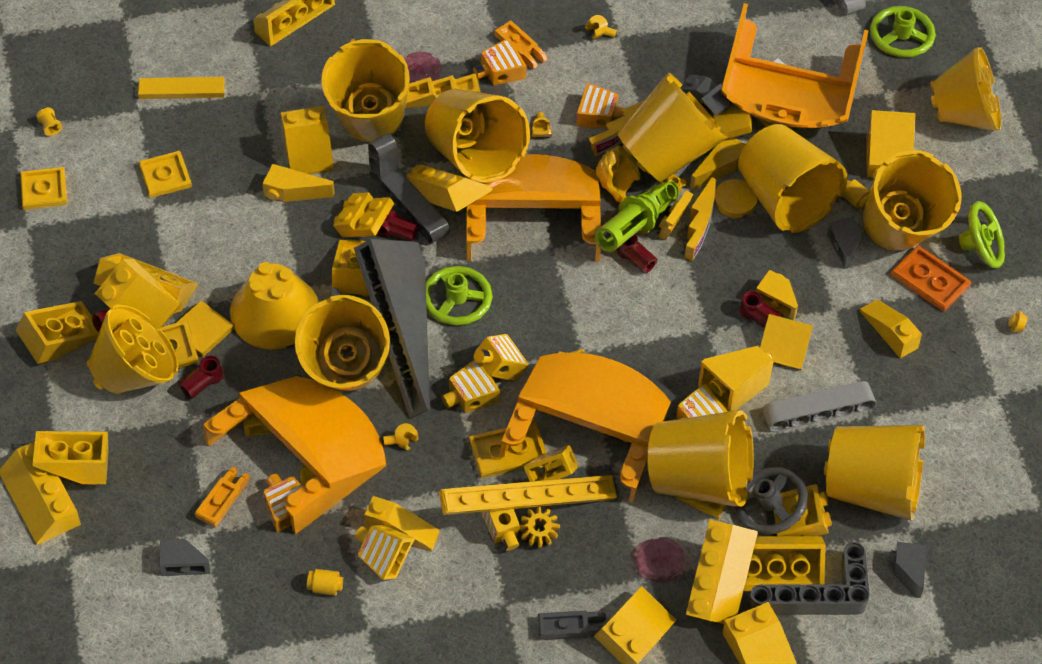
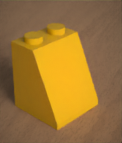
M324 105L281 112L283 142L289 169L310 175L334 171L329 127Z
M871 111L866 135L867 177L875 178L880 166L892 155L902 151L914 150L915 113Z
M758 346L706 358L701 361L698 386L700 387L705 384L728 412L736 411L770 384L774 360L768 352L763 351Z

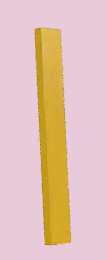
M612 475L450 488L439 491L443 515L608 501L617 498Z

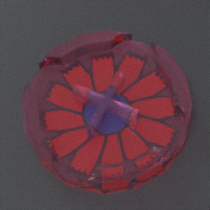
M418 51L410 53L404 59L409 70V83L431 77L432 81H435L441 77L442 66L440 60L437 57H433L431 53Z
M666 537L648 539L640 546L637 552V566L640 572L652 581L667 582L673 580L681 573L684 567L682 548L674 540Z

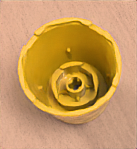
M357 40L340 47V50L327 60L323 68L321 81L325 98L341 125L351 137L362 142H372L386 133L394 135L403 122L410 81L408 66L403 56L399 55L389 44L378 40Z
M669 72L617 133L624 144L622 146L623 149L630 156L638 160L636 164L644 172H647L649 175L651 174L659 182L664 181L727 138L724 132H720L722 128L690 92L685 94L680 89L682 86L681 82Z
M452 89L443 92L431 103L425 117V132L430 143L465 176L478 182H495L505 178L516 169L515 165L522 156H525L528 149L530 127L527 116L521 107L507 97Z
M782 124L770 125L757 132L746 143L738 160L740 173L776 226L782 231L790 230L792 233H797L822 221L834 209L832 204L838 196L842 197L847 185V172L839 161Z
M907 150L892 155L880 166L873 180L862 213L864 229L874 243L891 251L907 250L943 231L952 223L960 209L961 188L956 175L946 163L943 164L934 158L933 154L919 150Z
M335 295L314 304L301 318L295 335L296 354L305 372L320 384L343 391L360 390L371 384L378 377L387 359L390 347L388 327L380 312L369 302L350 295ZM351 351L353 356L346 359L343 354H348Z
M742 410L657 422L653 426L648 442V471L653 490L658 494L736 507L745 505L750 494L749 490H746L747 482H752L754 468L753 437L751 426H746L745 421H747L746 413Z
M837 426L832 439H829V459L825 462L824 466L827 496L906 520H913L914 514L911 512H916L922 480L924 460H919L920 449L925 448V426Z

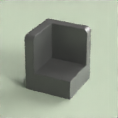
M721 84L699 101L713 119L730 106V102L720 92L723 88Z

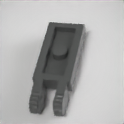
M587 610L539 613V638L543 640L593 637L603 625L588 626V622L606 621V613L602 611L587 612Z

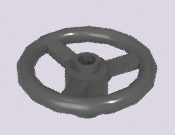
M783 467L766 468L755 472L752 482H747L746 490H750L755 485V497L748 499L745 505L741 507L734 506L738 520L746 529L758 531L760 535H774L788 530L800 520L807 508L808 492L804 481L795 472ZM768 477H777L774 482L772 480L765 479ZM787 480H790L796 486L799 495L798 504L791 515L781 505L783 497L780 491ZM761 506L765 511H774L782 522L774 525H760L753 522L746 515L745 511Z

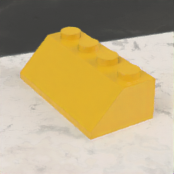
M282 0L253 19L255 33L271 47L334 6L335 0Z
M425 165L414 167L412 172L406 175V178L431 204L456 212L492 191L491 186Z
M121 253L100 258L93 283L101 286L122 259L134 258ZM134 259L181 303L175 313L181 312L197 288L198 283Z
M34 441L15 450L0 468V477L36 545L81 524L78 512L58 475L33 467Z
M709 519L686 615L724 624L726 619L738 615L758 531Z
M757 536L743 591H751L754 586L760 584H824L826 544L822 536Z

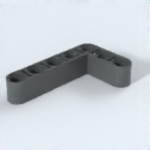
M386 133L368 144L369 173L372 181L387 197L392 199L394 205L409 221L419 224L418 231L430 244L449 234L450 227L447 221L398 169V148L392 135Z
M850 542L844 547L841 559L843 584L756 585L750 592L749 609L769 602L776 615L862 614L866 610L870 595L865 548L858 542ZM851 577H857L859 580H854ZM756 598H761V599H763L764 601H763V602L757 601ZM780 598H786L789 601L784 602ZM804 598H810L813 601L808 602ZM828 598H834L837 601L833 602L830 601ZM853 598H858L861 602H857Z

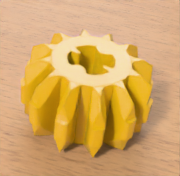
M537 507L536 514L529 509L527 511L529 517H521V521L524 524L519 526V531L525 532L521 538L523 540L530 538L529 546H532L535 541L538 542V548H542V541L550 546L552 543L550 538L557 539L558 534L555 531L560 529V525L554 523L557 520V516L548 517L550 509H546L544 514L541 513V507ZM537 523H540L539 526L541 524L544 525L542 532H539V529L538 531L535 530Z

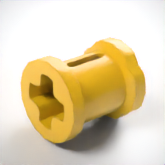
M47 107L37 113V120L43 125L45 135L52 136L62 130V124L59 120H56L55 112L52 108Z

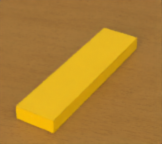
M225 77L139 78V99L224 98Z

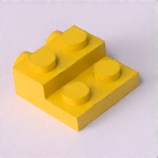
M369 192L352 193L344 201L343 210L334 218L333 226L342 237L376 236L394 202L390 197L373 198Z
M817 484L806 486L808 492L806 510L798 522L788 530L777 533V536H821L829 534L828 527L832 526L829 513L825 512L824 506L828 505L825 491L821 492ZM797 489L781 493L783 497L781 505L789 515L793 513L798 504L799 495ZM774 512L775 523L782 522Z

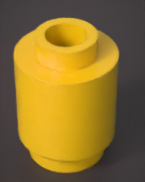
M322 569L309 571L307 590H312L313 593L333 596L337 595V591H342L343 577H340L338 571Z

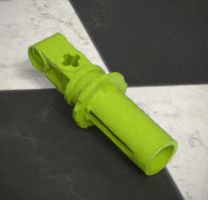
M673 181L654 185L648 191L637 196L631 195L624 198V201L619 204V213L595 232L597 245L606 252H613L635 233L641 235L649 233L650 229L654 228L655 220L658 218L659 213L666 210L671 203L678 199L679 188L677 184ZM606 231L611 234L608 239L604 236Z

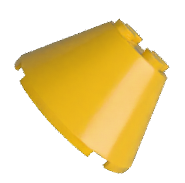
M982 47L974 48L936 80L930 82L933 94L935 93V95L931 96L932 105L934 108L938 107L937 115L940 123L948 122L991 131L1001 130L1002 120L998 95H993L991 84L995 83L989 61Z
M262 262L233 297L230 306V320L234 324L236 334L246 343L266 350L286 349L287 346L295 344L296 330L303 315L314 304L319 303V300L314 290L294 274L291 269L280 264Z
M115 305L106 313L90 359L86 362L94 377L93 383L100 390L105 388L109 392L120 394L167 383L178 372V359L167 336L162 330L157 332L149 323L151 319L133 307Z

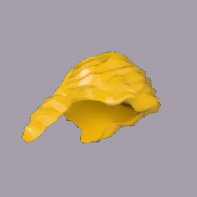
M617 145L606 151V154L602 156L596 167V175L601 186L607 189L619 203L627 197L625 195L626 191L631 187L634 180H640L639 166L636 164V160L622 146Z

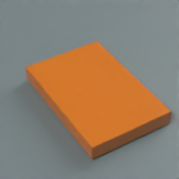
M919 245L890 274L943 312L958 299L972 282Z

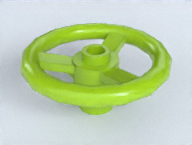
M892 6L881 10L873 17L869 27L871 39L875 45L886 54L898 58H913L924 54L932 47L936 37L934 25L928 16L918 9L907 6ZM894 15L895 20L892 31L881 38L878 33L880 22L884 18ZM916 19L923 23L927 30V35L914 28ZM911 37L923 43L917 48L906 50L889 46L897 38L906 40Z
M975 201L969 210V229L964 230L959 235L960 245L964 251L977 250L985 264L990 268L998 269L1004 263L1005 258L1002 230L991 208L984 202ZM978 210L985 215L989 222L987 225H981L977 216ZM994 238L997 241L999 250L996 258L990 247Z
M463 266L445 267L434 272L425 281L426 311L440 323L452 326L468 325L481 319L490 308L493 298L491 285L482 274L472 268ZM465 276L477 281L483 292L469 290L468 281ZM441 279L446 287V300L438 311L431 303L430 293L432 287ZM467 299L482 301L480 307L467 316H447L454 305L463 304Z

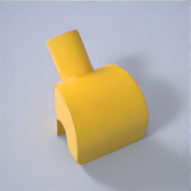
M595 15L590 18L585 26L587 31L595 30L594 35L591 36L593 39L603 35L615 38L617 32L616 29L607 27V20L601 15Z
M542 112L536 114V119L532 125L531 137H552L550 121L545 118Z
M408 423L399 425L395 430V435L383 436L384 445L397 444L406 450L410 449L408 440L416 442L419 439L417 430Z

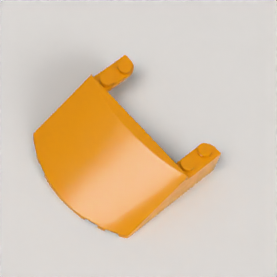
M744 3L721 93L747 113L785 126L818 128L848 121L868 30H864L861 45L851 44L845 49L839 77L750 57L757 27L752 21L745 19L748 4Z
M525 154L515 165L516 169L505 178L495 182H479L491 186L492 191L467 205V261H471V243H480L486 236V208H581L582 238L588 244H595V262H600L601 248L595 241V232L601 227V199L599 180L594 169L579 162L557 156Z
M554 353L540 356L518 396V402L501 441L500 456L505 457L509 446H518L524 441L536 409L632 443L620 473V481L625 487L631 489L629 502L633 503L648 465V442L651 431L657 422L665 420L671 402L647 377L615 360L586 353Z
M294 376L240 392L239 399L203 424L205 441L210 446L253 413L316 476L296 492L290 494L286 499L285 508L291 516L292 531L295 534L386 467L382 442L375 427L365 413L339 391L304 377Z

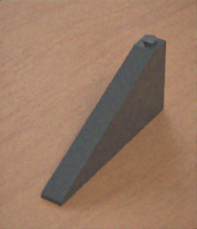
M370 239L356 246L354 251L371 303L380 312L388 327L390 337L388 354L409 418H414L430 410L425 262L418 242Z

